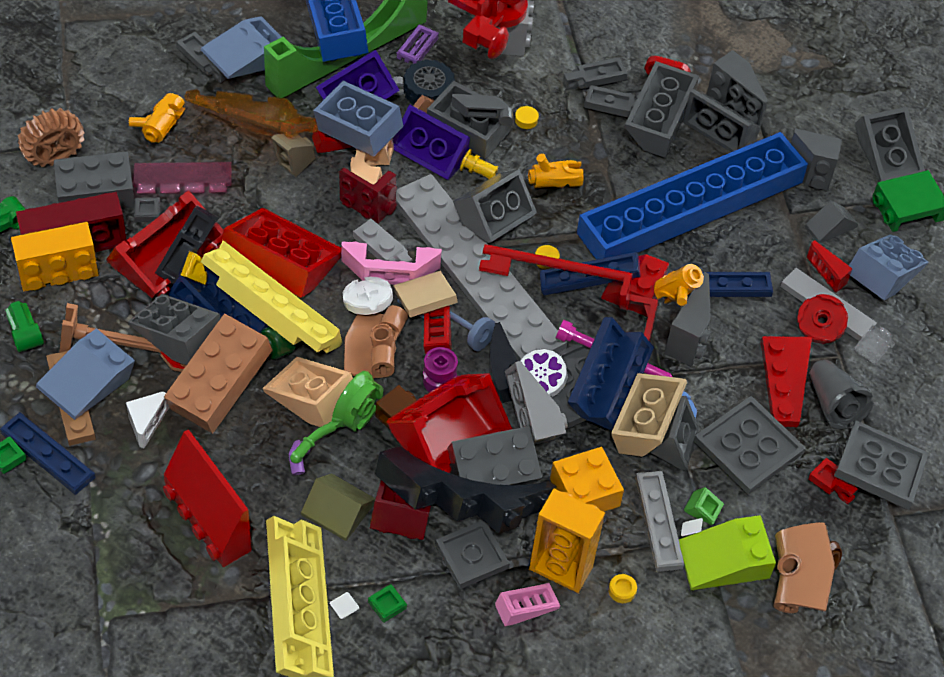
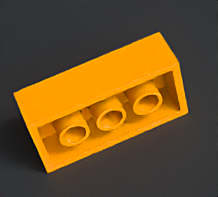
M553 489L538 515L529 570L579 594L593 568L605 512L595 505L586 504L575 499L567 492Z

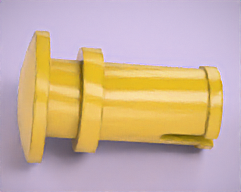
M472 149L466 152L461 161L460 171L467 168L469 169L468 172L473 173L474 171L488 179L496 175L498 166L480 159L479 155H471Z

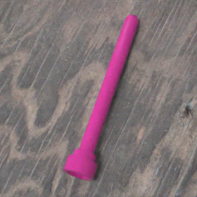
M563 319L555 338L563 342L565 340L569 342L573 340L591 348L594 338L576 331V327L572 326L573 323ZM647 363L644 373L672 377L669 372Z

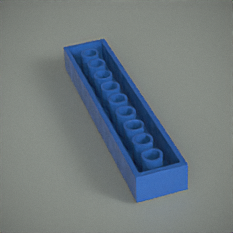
M779 132L580 214L577 234L596 260L633 252L638 253L802 183L808 163L786 137Z

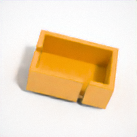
M88 222L11 237L23 292L38 290L46 287L45 284L50 283L51 286L62 285L67 282L86 280L99 276Z

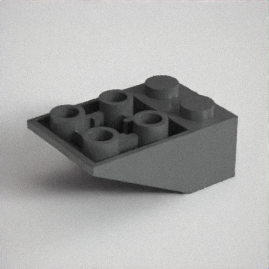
M732 50L714 63L707 95L753 121L761 128L768 100L750 63Z
M161 294L130 319L128 325L170 359L187 365L221 318L217 312Z

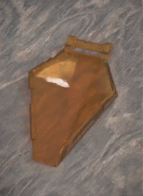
M197 89L188 90L185 93V101L252 133L271 137L276 134H284L286 137L293 138L299 133H314L318 131L316 119L297 113L298 109L294 108V105L287 98L268 96V102L253 101V95L216 91V96L200 95V91Z

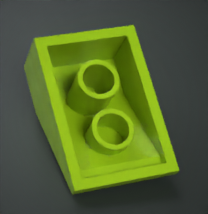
M761 515L733 519L679 539L684 569L691 590L770 579L776 564Z

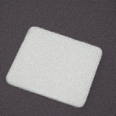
M703 518L684 522L681 536L701 532Z
M348 592L330 602V605L341 619L359 609V606Z

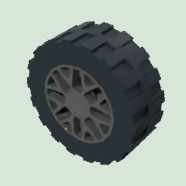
M429 59L417 61V63L411 64L404 74L403 91L405 98L412 105L417 102L421 95L435 101L455 81V75L451 68L447 67L443 62L440 63L437 60L432 61Z

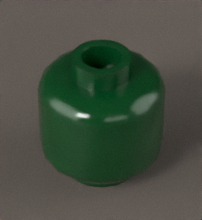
M270 326L263 329L260 333L268 338L272 352L268 356L270 359H279L294 352L296 349V344L290 343Z

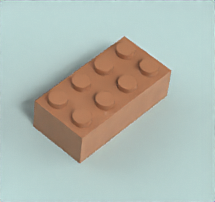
M224 313L165 394L164 399L169 408L213 434L272 352L268 338Z

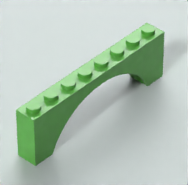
M384 0L378 9L363 23L366 31L368 52L425 23L427 20L428 0ZM281 37L264 46L265 84L280 100L365 54L323 62L319 46L310 48L299 47Z

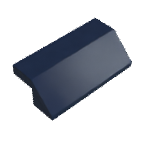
M205 265L204 268L207 272L206 284H201L180 274L171 290L167 293L170 297L220 314V318L225 313L259 333L269 327L216 285L219 276Z
M604 317L568 400L569 405L581 418L612 431L637 373H644L654 346L642 332H624L613 317Z

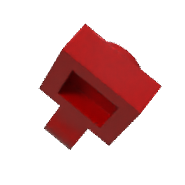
M825 458L810 473L809 480L829 495L835 490L839 498L846 504H849L855 498L853 494L858 488L835 477L837 465Z

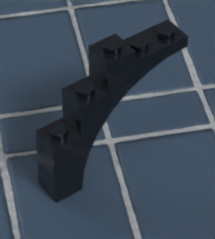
M401 446L381 451L375 470V475L415 510L437 504L457 522L479 516L498 534L518 528L522 517L540 512L553 489L557 488L551 481L528 485H500L470 480L433 467L415 457Z

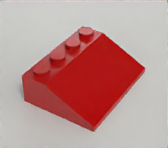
M261 208L224 228L221 243L225 241L283 287L301 298L313 291L342 257L341 247L265 208Z
M186 430L164 473L165 486H163V490L170 501L175 500L178 505V512L183 520L186 521L188 519L193 525L191 528L199 541L203 539L206 543V550L213 561L218 560L222 567H225L251 552L249 511L190 430Z

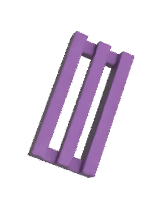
M418 25L398 50L397 58L401 60L403 57L407 63L410 61L413 64L417 63V61L424 58L438 40L439 33ZM423 32V33H424L423 36H422L420 39H418V41L415 43V46L412 48V50H411L409 53H407V51L409 50V48L413 45V43L417 40V38H418V37L420 36V34Z

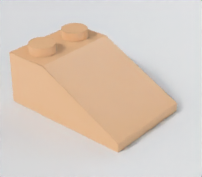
M296 357L263 387V390L267 395L307 423L321 427L331 422L335 405L353 377L351 372Z

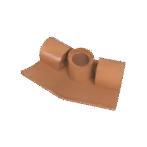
M392 305L387 308L385 314H357L345 337L344 371L351 372L352 376H356L362 371H368L373 378L391 376L395 369V342L408 319L407 312L399 306Z
M811 523L790 527L775 534V541L779 556L778 570L780 578L773 605L774 608L785 613H797L799 606L826 611L835 570L826 525L824 523Z

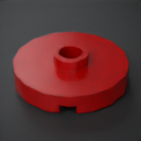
M819 294L816 297L808 298L799 308L797 318L799 330L805 337H812V342L821 344L834 342L847 329L848 313L844 304L832 295ZM824 317L827 319V322L820 323L818 319Z

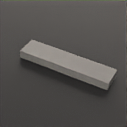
M795 268L781 283V288L801 302L808 298L816 297L819 294L832 295L841 300L848 313V323L845 332L859 342H862L877 324V322L798 268Z
M663 472L636 473L635 480L656 572L683 569L684 561Z

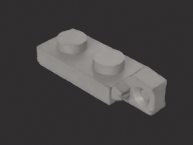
M372 219L353 231L354 239L359 243H367V250L377 259L412 263V258L408 255L406 248Z

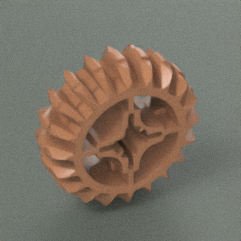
M51 108L47 113L42 111L39 116L33 115V120L26 121V126L20 128L21 133L18 135L19 148L24 158L28 162H32L33 165L39 164L41 167H44L46 164L53 166L55 159L69 158L70 155H75L76 149H80L82 147L81 142L84 141V131L78 117L69 110L63 111L62 108H59L57 111Z

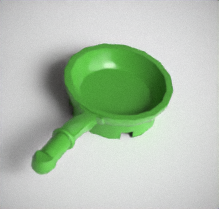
M368 371L360 372L348 383L335 405L331 422L321 426L308 437H304L301 444L292 452L290 456L291 462L300 463L310 448L314 447V443L317 440L335 431L338 427H348L352 431H356V428L361 430L370 421L376 411L374 403L376 399L380 400L382 398L384 389L374 381Z

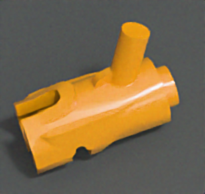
M168 93L155 105L154 112L146 118L129 117V127H142L144 137L148 141L159 143L163 141L170 129L176 124V120L180 119L186 109L183 107L185 101L179 95Z
M539 154L536 157L538 164L533 165L532 169L528 170L529 184H533L534 188H564L567 184L570 187H580L583 185V169H580L582 163L574 160L549 163L545 154Z
M694 264L685 265L657 280L654 286L657 299L668 297L664 302L666 304L677 301L678 305L684 306L687 304L688 294L702 285L704 276L698 266Z

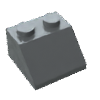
M795 128L791 145L808 163L802 182L804 186L828 191L838 161L842 139Z

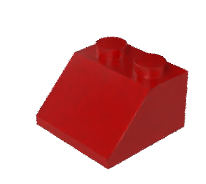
M647 254L639 256L641 277L632 278L630 293L656 299L657 297L654 292L655 283L667 275L669 263ZM623 281L608 283L601 299L619 305ZM630 304L629 310L647 316L644 306Z

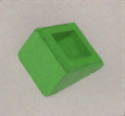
M704 487L692 493L684 511L697 519L703 518L704 522L712 525L724 503Z

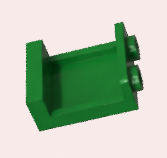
M929 170L877 183L872 200L874 205L879 208L885 224L890 227L892 232L898 231L900 224L903 222L932 216L935 223L944 221V195Z

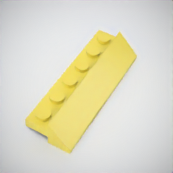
M222 241L219 249L204 254L201 263L219 276L216 285L294 345L304 341L315 351L323 350L326 353L341 346L342 338L340 330L225 241Z
M273 516L266 520L276 673L288 677H334L321 528L304 520L292 524Z

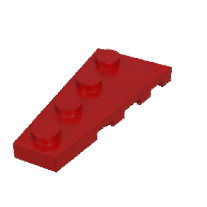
M762 336L761 339L770 413L784 427H798L800 423L812 337Z

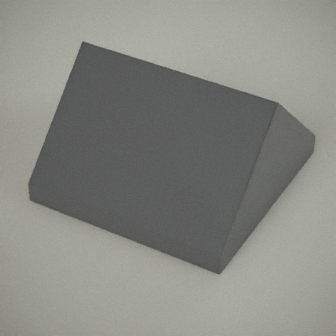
M681 396L662 443L650 452L682 470H687L695 444L694 437L699 431L687 396Z

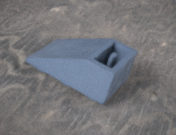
M260 16L241 21L201 47V51L230 79L265 70L264 46L281 38V36Z
M887 235L858 249L849 264L852 268L850 276L880 298L886 300L900 291L929 262L923 258L919 251L904 245L901 238Z

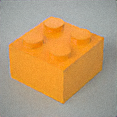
M603 447L553 462L550 480L557 486L556 490L567 492L575 499L586 504L595 505L603 512L620 507L624 489Z

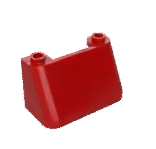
M189 190L178 198V202L169 206L163 214L135 236L117 245L106 259L113 269L151 298L167 294L171 290L169 288V285L172 284L168 278L165 280L155 274L193 209L197 205L205 209ZM218 223L215 224L197 254L201 259L205 253L219 249L224 230Z
M489 373L456 376L386 421L391 433L404 449L420 460L448 473L452 469L450 467L447 447L452 441L512 429Z

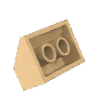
M637 373L611 432L618 453L643 457L662 443L687 384L686 379Z

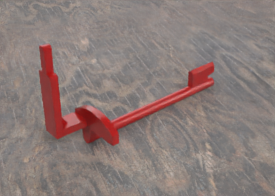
M484 244L483 254L491 256L490 260L480 261L479 271L508 276L512 260L623 281L619 301L620 309L628 310L630 304L645 307L648 319L644 335L651 342L659 300L630 293L633 273Z

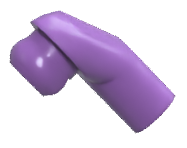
M300 440L294 441L289 451L292 475L305 473L303 458L300 463H293L290 459L292 452L301 444L302 441Z

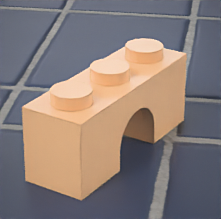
M391 139L374 157L356 149L355 157L351 158V172L374 185L383 176L381 167L374 166L390 164L394 150L393 140Z

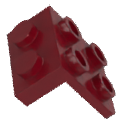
M342 168L339 171L340 200L346 207L353 208L361 213L364 218L372 219L377 224L388 214L390 215L394 212L397 206L396 174L388 170L373 185L346 168Z

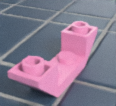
M342 242V262L362 281H365V277L371 276L382 278L388 281L389 284L396 285L434 273L440 269L442 249L417 247L416 262L410 263L406 261H383L380 259L370 260L367 259V243Z

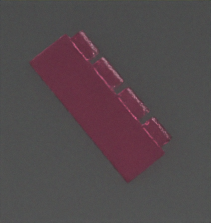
M232 162L134 163L133 187H138V194H155L156 187H160V194L180 193V187H184L185 192L189 190L191 193H205V186H209V193H227V186H231Z

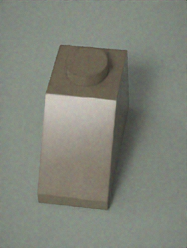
M297 133L276 134L271 137L279 165L295 177L316 159L313 150L314 145L306 137L302 138Z

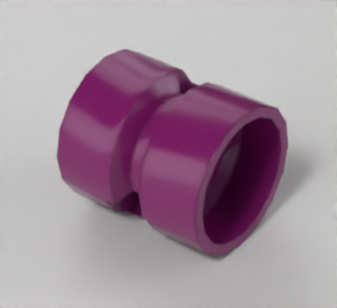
M437 347L429 350L425 355L423 386L428 392L457 376L458 360L453 351L448 348Z

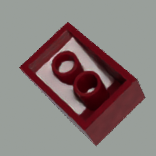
M381 480L374 503L370 528L383 533H394L410 539L417 538L423 540L432 505L415 510Z

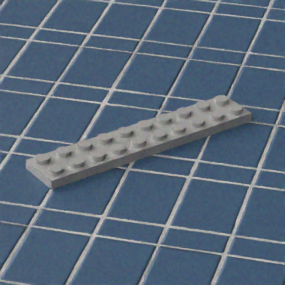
M432 174L397 189L396 207L428 247L442 249L441 264L483 317L492 319L495 323H501L518 361L534 350L546 349L557 353L566 349L567 341L563 342L555 338L558 330L511 272H509L508 276L479 271L480 261L490 260L491 255L483 254V247L487 242L462 224L453 200Z

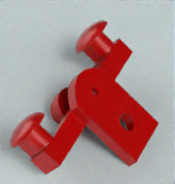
M448 0L449 3L475 15L463 29L462 43L474 49H477L480 45L487 48L489 59H496L506 48L509 39L507 28L518 25L527 15V0Z

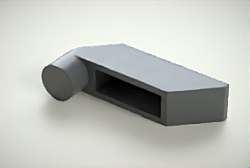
M452 94L451 105L465 117L498 118L499 123L503 126H509L513 123L512 109L498 96Z

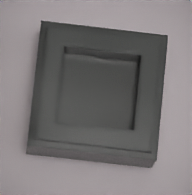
M135 198V222H152L160 216V198Z

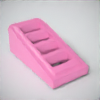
M550 583L501 592L495 603L504 626L514 625L560 608ZM541 594L543 595V598L546 602L544 604L542 603L539 595ZM529 598H532L534 606L532 605Z

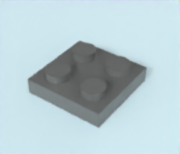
M483 520L435 540V546L459 589L509 569V561L489 526Z

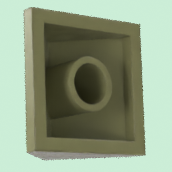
M331 473L315 480L301 515L347 541L374 506L376 498Z

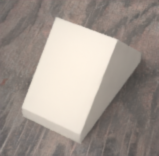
M165 392L126 402L128 417L141 448L146 447L169 409L164 399Z

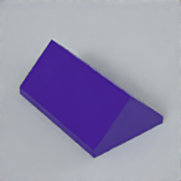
M376 50L315 86L322 101L342 81L383 99H387L400 91Z
M409 105L402 119L403 127L393 137L394 150L441 177L450 180L460 169L461 161L469 150L470 137L422 110Z

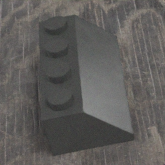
M657 61L655 62L625 123L626 130L644 151L666 158L684 120L690 91L697 88L699 75Z

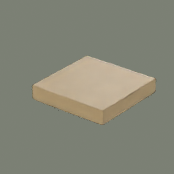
M441 271L393 285L395 294L409 317L458 303L455 292Z

